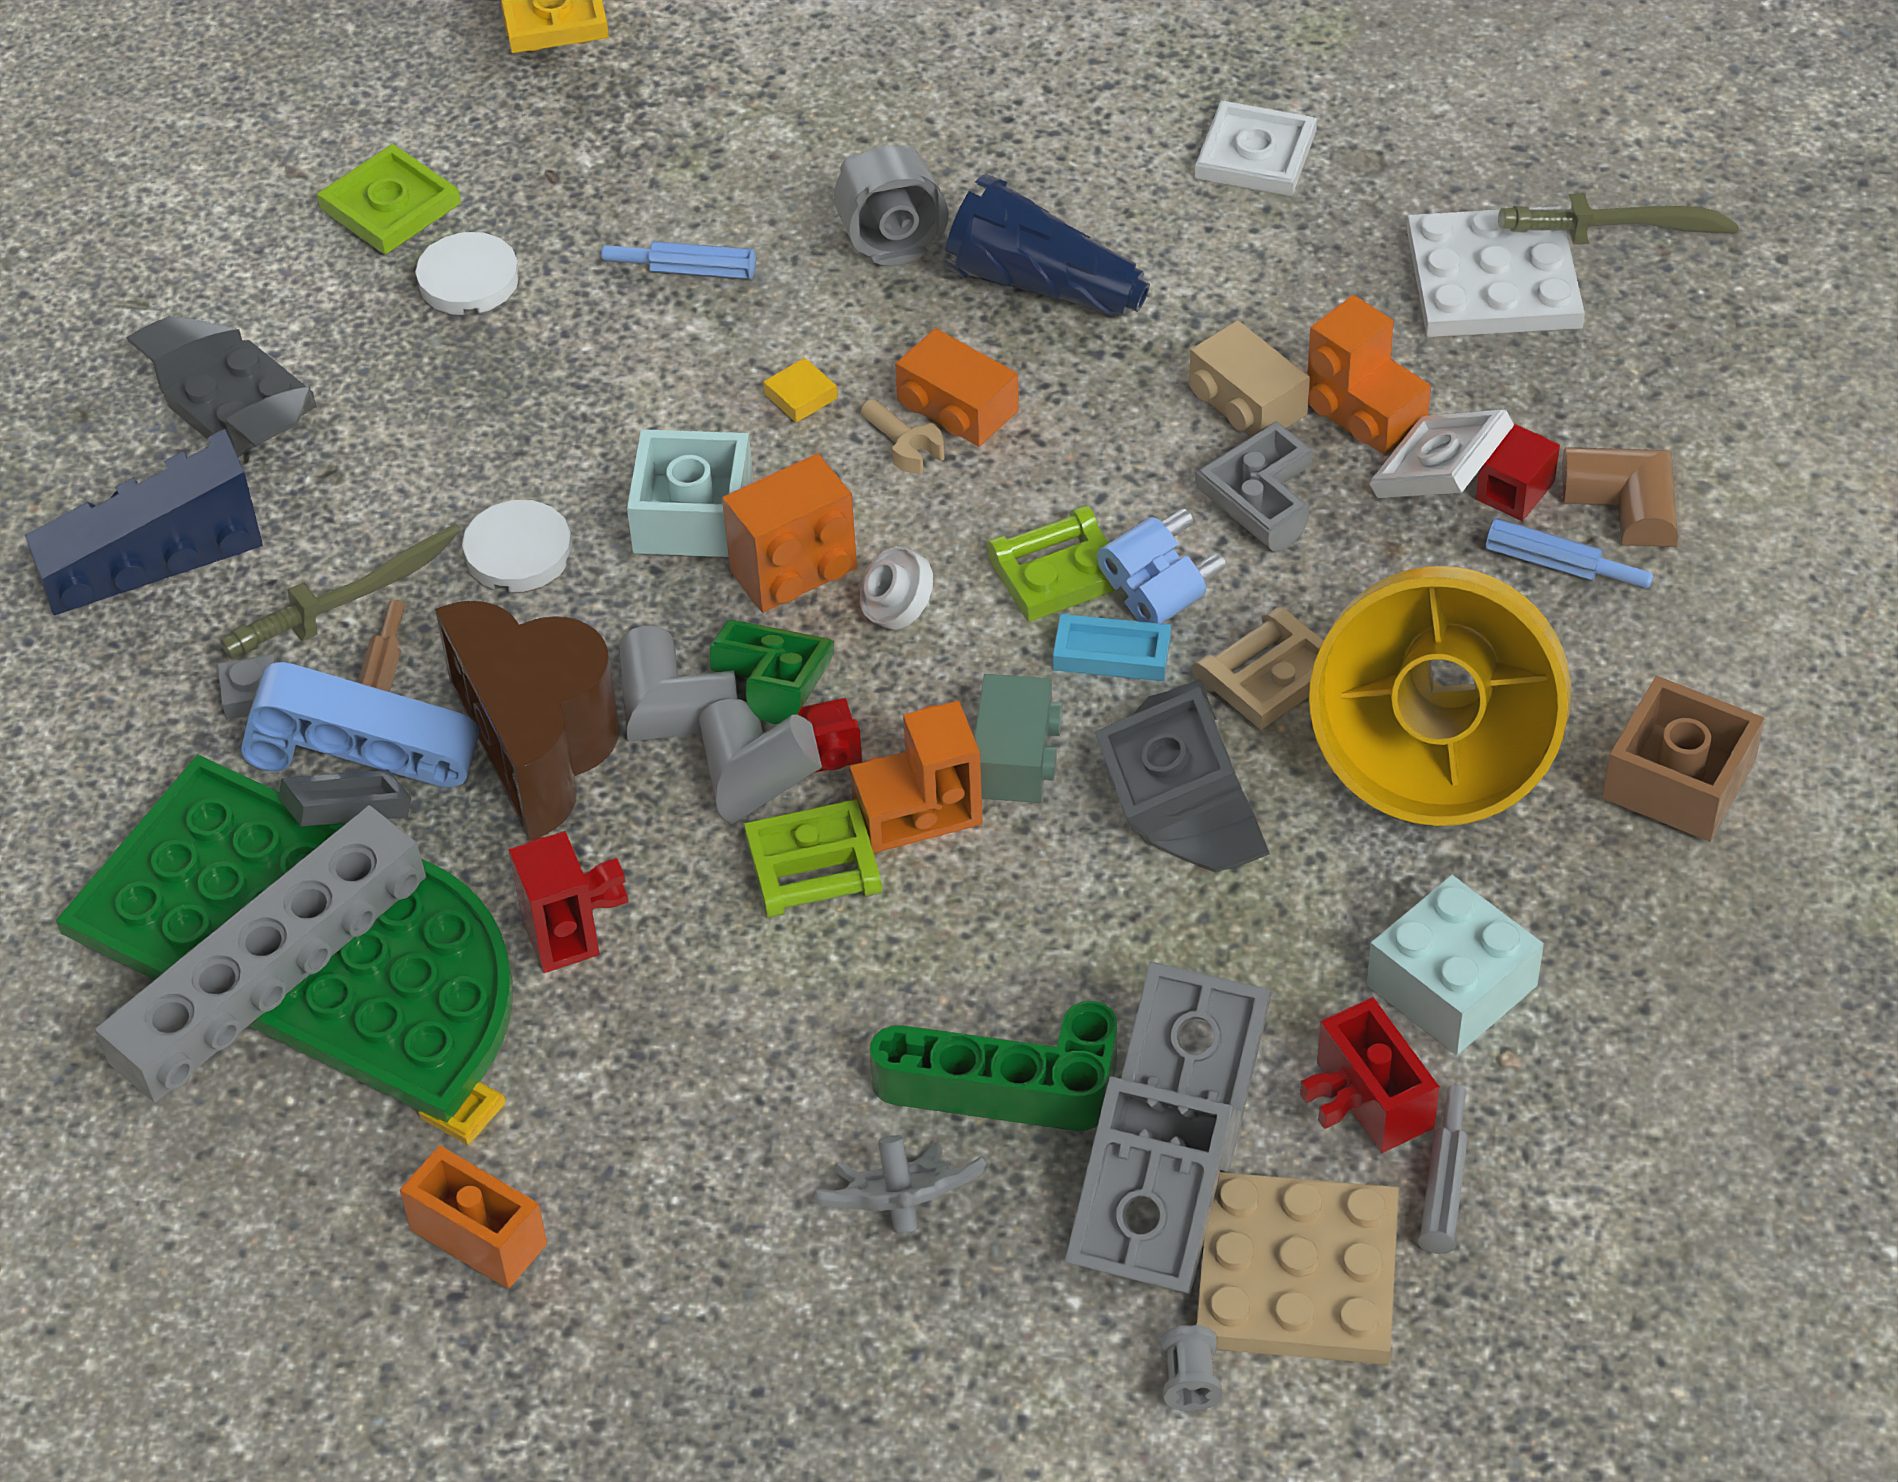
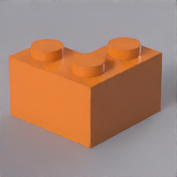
M1353 294L1310 327L1307 375L1310 377L1308 405L1319 415L1328 417L1349 431L1358 441L1367 443L1386 456L1401 443L1421 416H1428L1431 385L1391 359L1394 320Z
M959 700L938 706H927L918 711L903 714L905 752L886 757H874L866 762L849 766L852 800H858L873 853L983 825L980 751Z

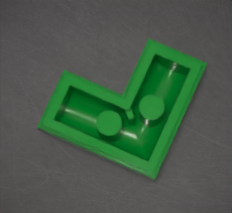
M729 619L710 644V668L713 672L734 670L735 676L747 678L746 698L752 712L765 722L779 724L791 715L798 714L831 662L834 653V640Z

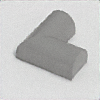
M1275 421L1198 470L1195 474V482L1201 492L1274 552L1282 551L1292 545L1303 533L1308 522L1310 506L1286 488L1283 483L1311 466L1313 450Z
M642 626L630 630L620 639L619 656L628 742L701 733L699 718L704 709L720 700L737 699L734 670L678 677L674 639L665 629L656 626Z
M740 699L717 701L704 709L700 715V729L717 811L724 820L732 825L822 768L812 723L797 714L791 715L765 733L762 731L760 718L752 712L747 702Z

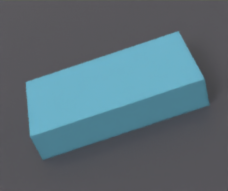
M1060 614L1053 652V670L1165 681L1171 643V625Z

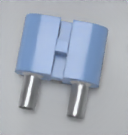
M1186 509L1179 510L1162 522L1157 518L1149 517L1100 548L1097 552V562L1101 571L1115 590L1122 587L1129 597L1124 603L1139 622L1163 624L1202 598L1206 593L1205 582L1226 568L1224 558L1218 553L1212 554L1197 565H1194L1188 555L1181 559L1174 549L1179 543L1174 537L1193 525L1192 515Z

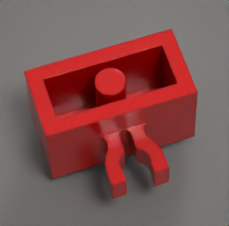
M566 831L547 837L534 838L525 844L508 849L522 922L543 973L599 956L600 952L592 910L596 908H613L629 903L628 895L623 885L626 882L625 875L618 859L614 858L605 861L590 871L583 873Z
M1374 997L1320 1021L1317 1064L1323 1073L1301 1080L1300 1096L1306 1104L1317 1097L1333 1098L1337 1096L1332 1102L1319 1106L1318 1121L1324 1130L1339 1123L1346 1113L1351 1110L1382 1154L1435 1129L1440 1086Z

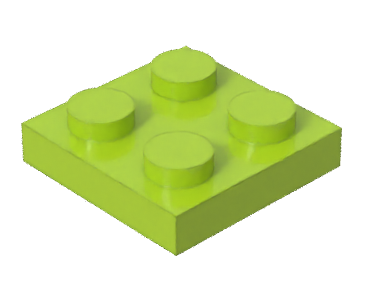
M393 143L317 193L319 208L384 255L461 204L459 188Z

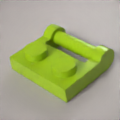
M1088 505L1071 510L1070 517L1007 539L1004 535L986 541V550L992 566L1028 622L1115 591L1097 562L1098 550L1109 542L1098 527L1096 517ZM1076 537L1081 542L1021 565L1016 561L1018 558Z
M857 799L744 823L745 838L767 918L784 915L785 908L862 892L864 897L882 894L878 866ZM855 861L857 867L855 870L779 886L777 879Z

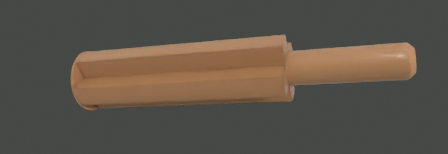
M391 600L388 603L380 636L376 634L370 638L358 683L390 692L401 650L398 648L399 640L396 638L405 608L401 601Z

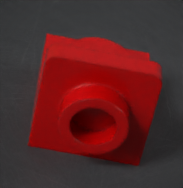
M846 698L803 706L797 715L812 723L822 765V768L816 772L839 770L845 766L862 763L860 728L858 721L852 719Z

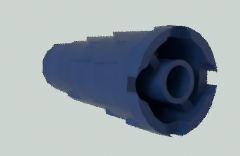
M988 174L981 175L975 181L977 185L985 188V191L981 196L968 191L957 212L944 250L957 257L954 260L950 258L943 260L944 267L947 270L964 278H967L969 275L998 285L1013 286L1031 293L1042 294L1056 299L1061 298L1112 316H1125L1130 309L1135 312L1141 309L1148 295L1150 283L1143 281L1144 272L1136 268V263L1091 240L1090 236L1069 226L1062 219L1050 214L1049 211L1036 205L1032 200L1006 186V181Z

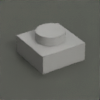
M273 654L218 663L221 699L226 720L249 716L263 671L268 665L275 663Z

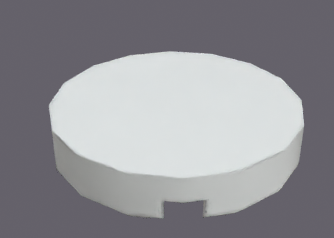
M462 232L443 237L428 246L418 259L415 274L421 296L429 305L436 310L451 315H465L464 309L477 308L478 313L490 311L507 301L517 288L519 268L512 247L501 238L483 232Z
M510 500L492 505L474 517L464 532L462 549L470 574L483 586L495 589V585L508 586L509 592H525L543 587L560 576L567 566L566 559L572 553L573 544L565 517L552 506L534 500Z

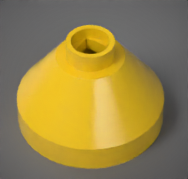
M1427 566L1396 573L1378 581L1354 598L1333 623L1319 649L1313 665L1309 690L1310 716L1318 745L1326 761L1345 786L1360 799L1385 814L1404 821L1433 826H1453L1486 819L1504 811L1526 796L1549 770L1558 753L1565 733L1571 704V679L1563 647L1550 623L1539 609L1523 594L1492 576L1470 569L1450 566ZM1431 660H1447L1460 665L1469 672L1475 683L1451 686L1438 684L1433 680Z

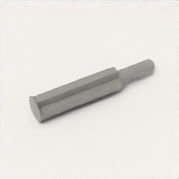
M1453 1084L1448 1087L1443 1128H1438L1434 1131L1421 1234L1418 1237L1419 1246L1435 1254H1446L1452 1252L1456 1247L1455 1233L1468 1135L1461 1130L1466 1089L1460 1084Z

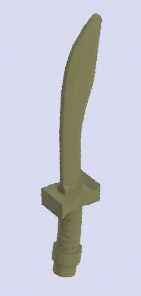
M1585 193L1569 194L1571 209L1535 210L1524 206H1513L1512 208H1501L1498 214V226L1501 229H1510L1512 232L1526 233L1528 230L1565 229L1569 230L1573 245L1590 244L1587 237L1589 226L1645 224L1678 231L1732 234L1737 233L1739 230V226L1732 219L1718 211L1701 207L1644 206L1593 210L1589 207Z
M453 524L400 552L365 577L321 596L315 597L304 582L289 588L290 606L273 612L249 624V626L242 624L231 630L230 635L220 640L224 651L230 659L242 653L246 655L257 649L258 644L290 629L295 632L301 641L318 635L317 615L366 596L419 570L436 558L451 543L460 531V526Z

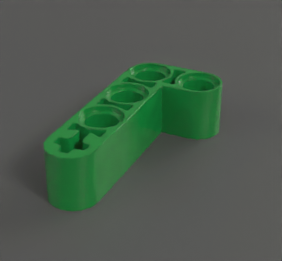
M1082 1001L1074 1004L1066 1011L1063 1017L1057 1047L919 1027L892 1025L881 1029L874 1035L870 1043L872 1087L882 1101L892 1105L1072 1131H1087L1098 1126L1109 1077H1114L1117 1064V1017L1111 1008L1097 1001ZM953 1073H965L962 1075H953ZM1015 1081H1024L1025 1083H1016V1084H1015V1083H1012V1082H1015ZM1074 1090H1086V1091H1085V1092H1075Z

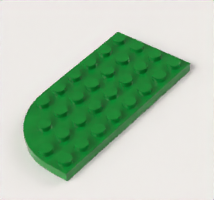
M197 754L56 919V923L62 935L155 980L346 823L301 827L280 801L278 791ZM422 859L426 878L419 883L416 890L410 896L398 900L375 920L367 932L351 939L331 956L328 963L320 971L308 975L285 995L276 1008L264 1012L249 1027L437 1120L440 1119L447 1123L451 1117H454L472 1093L476 1084L481 1081L495 1060L504 1041L512 1010L513 980L510 961L501 931L481 899L451 873Z

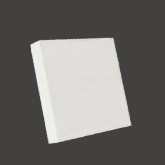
M1220 101L1195 164V178L1293 196L1316 133L1317 118Z
M1507 410L1421 416L1369 484L1377 498L1462 493L1514 424Z

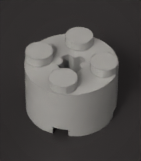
M909 145L881 146L862 154L850 155L843 161L840 168L841 174L835 185L834 203L854 248L859 253L862 252L869 256L872 262L885 266L907 264L928 252L926 246L936 236L940 239L945 232L949 213L946 200L929 166L919 155L918 151Z

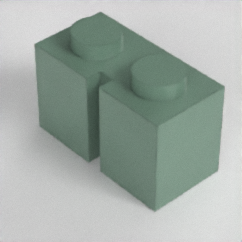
M984 674L975 731V741L980 751L982 799L1041 803L1044 780L1054 781L1057 746H1049L1050 736H1060L1063 705L1062 702H1052V678Z

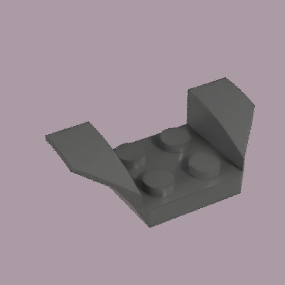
M168 316L141 328L127 337L129 343L153 362L159 388L164 394L170 409L207 440L208 437L226 429L238 457L268 439L297 426L301 416L317 407L314 393L310 387L305 386L253 342L242 340L240 329L195 319Z
M1199 679L1187 685L1149 696L1132 716L1099 729L1094 733L1126 819L1132 830L1140 833L1146 843L1216 873L1252 862L1269 855L1270 852L1255 814L1242 790L1215 720L1217 719L1203 684Z

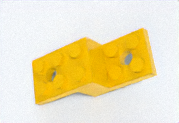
M499 0L511 53L538 51L543 48L575 43L583 44L609 38L608 24L602 0Z

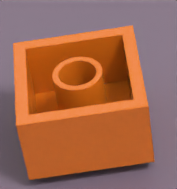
M819 453L722 497L730 572L762 613L783 603L791 602L798 596L829 581L837 580L846 573L857 569L852 493Z

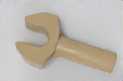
M869 399L865 402L861 409L862 416L896 443L892 446L893 464L900 470L923 474V456L917 451L920 449L927 450L940 461L945 459L943 436L941 430L935 424L928 423L910 428L876 399Z

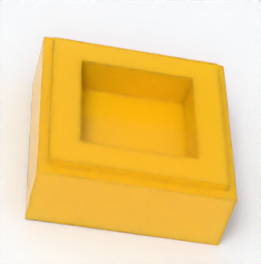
M805 357L763 381L764 395L795 423L838 399L837 385Z
M479 1082L454 1117H451L447 1123L419 1111V1116L424 1121L468 1146L506 1104L503 1094Z

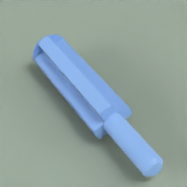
M657 241L651 242V249L604 245L601 248V258L604 261L650 264V272L752 280L756 269L755 249Z
M1499 518L1493 520L1487 534V550L1594 581L1596 574H1600L1643 588L1650 587L1653 580L1651 572L1601 558L1603 549Z

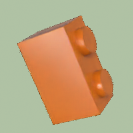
M934 328L895 363L897 401L901 402L908 410L920 413L943 426L952 435L961 436L978 447L1019 411L1018 373L937 328Z
M441 1145L434 1150L400 1189L410 1231L508 1290L547 1245L538 1202Z

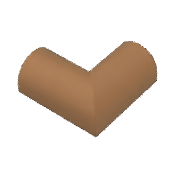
M1565 447L1562 460L1565 504L1619 505L1621 545L1677 547L1678 529L1672 453L1670 451Z

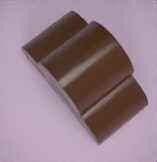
M461 601L436 608L435 611L450 684L466 716L475 721L479 727L478 739L529 841L544 836L559 827L572 812L577 797L575 776L601 764L612 753L619 738V721L606 643L593 627L573 618L560 616L543 617L519 625L517 620L508 611L487 602Z

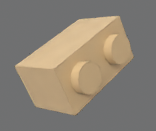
M1235 321L1190 349L1189 387L1200 400L1210 403L1227 417L1233 427L1244 431L1250 437L1275 421L1287 428L1308 414L1310 377L1240 321Z

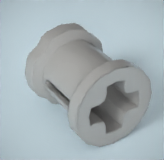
M1201 1325L1177 1326L1161 1335V1354L1167 1359L1169 1381L1165 1383L1163 1388V1397L1165 1403L1173 1409L1190 1412L1205 1410L1216 1405L1222 1398V1386L1220 1381L1214 1377L1213 1355L1217 1351L1216 1333L1210 1328Z

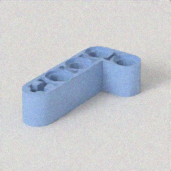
M278 662L268 665L263 671L249 713L241 746V754L249 764L258 769L282 771L291 764L296 746L298 745L377 769L389 770L391 773L432 785L457 787L467 779L479 737V727L470 717L456 711L295 664Z

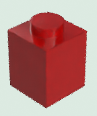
M1514 424L1478 471L1475 500L1523 522L1555 483L1560 444L1547 439L1541 434Z

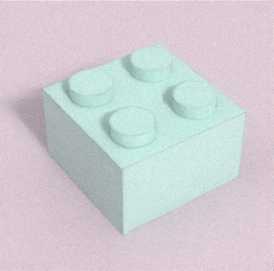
M641 429L627 505L633 554L728 557L722 497L753 483L749 433Z
M1451 875L1371 942L1367 986L1457 1056L1537 987L1544 943L1454 875Z

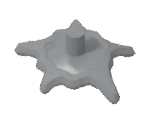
M900 1135L887 1136L878 1140L883 1168L876 1171L857 1172L850 1166L837 1162L834 1170L840 1179L849 1184L848 1187L838 1191L818 1189L815 1190L814 1198L823 1207L870 1211L890 1210L894 1232L908 1233L915 1231L919 1227L915 1205L936 1199L942 1194L972 1181L983 1174L987 1162L983 1157H979L963 1168L950 1169L945 1162H939L942 1148L938 1142H935L920 1158L907 1163L903 1137Z

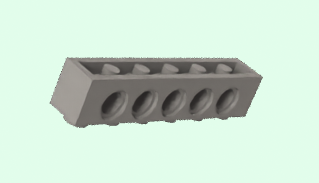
M368 805L94 1030L107 1062L153 1103L159 1101L169 1091L181 1087L188 1081L193 1071L217 1051L229 1047L237 1039L241 1031L264 1012L276 1008L290 990L308 975L320 971L328 963L331 956L354 937L367 932L381 914L398 900L407 898L416 890L419 883L426 878L417 842Z

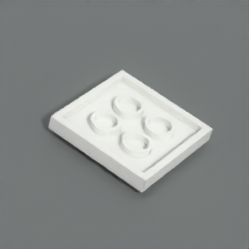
M1556 206V207H1535V208H1529V209H1535V210H1536V209H1539V210H1550V209L1553 210V209H1558V210H1559V209H1561V206ZM1500 210L1408 215L1407 234L1426 336L1442 337L1583 328L1585 312L1566 230H1528L1526 233L1512 232L1510 229H1501L1498 226Z

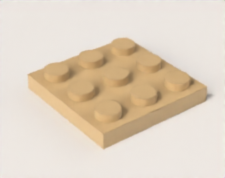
M1220 1172L1204 1237L1197 1325L1210 1328L1216 1333L1217 1350L1389 1365L1399 1187Z

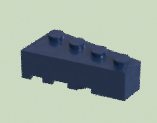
M226 429L208 437L210 446L188 457L182 451L165 460L166 469L138 483L133 477L115 487L116 491L111 498L95 506L90 502H86L25 535L36 572L54 616L263 546L246 475Z

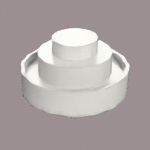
M898 546L884 550L877 556L865 572L860 587V605L864 615L873 623L894 630L906 627L917 619L928 604L933 588V572L928 560L909 548Z

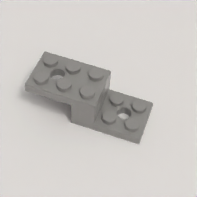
M1149 962L1122 1078L1109 1077L1065 1258L1066 1263L1191 1294L1220 1171L1230 1172L1272 996L1270 989L1156 962ZM1195 1019L1205 1020L1211 1025L1213 1030L1211 1046L1205 1052L1199 1054L1187 1053L1180 1043L1182 1028L1189 1021ZM1140 1197L1151 1198L1157 1204L1160 1211V1219L1157 1226L1146 1234L1133 1232L1126 1222V1210L1129 1204Z

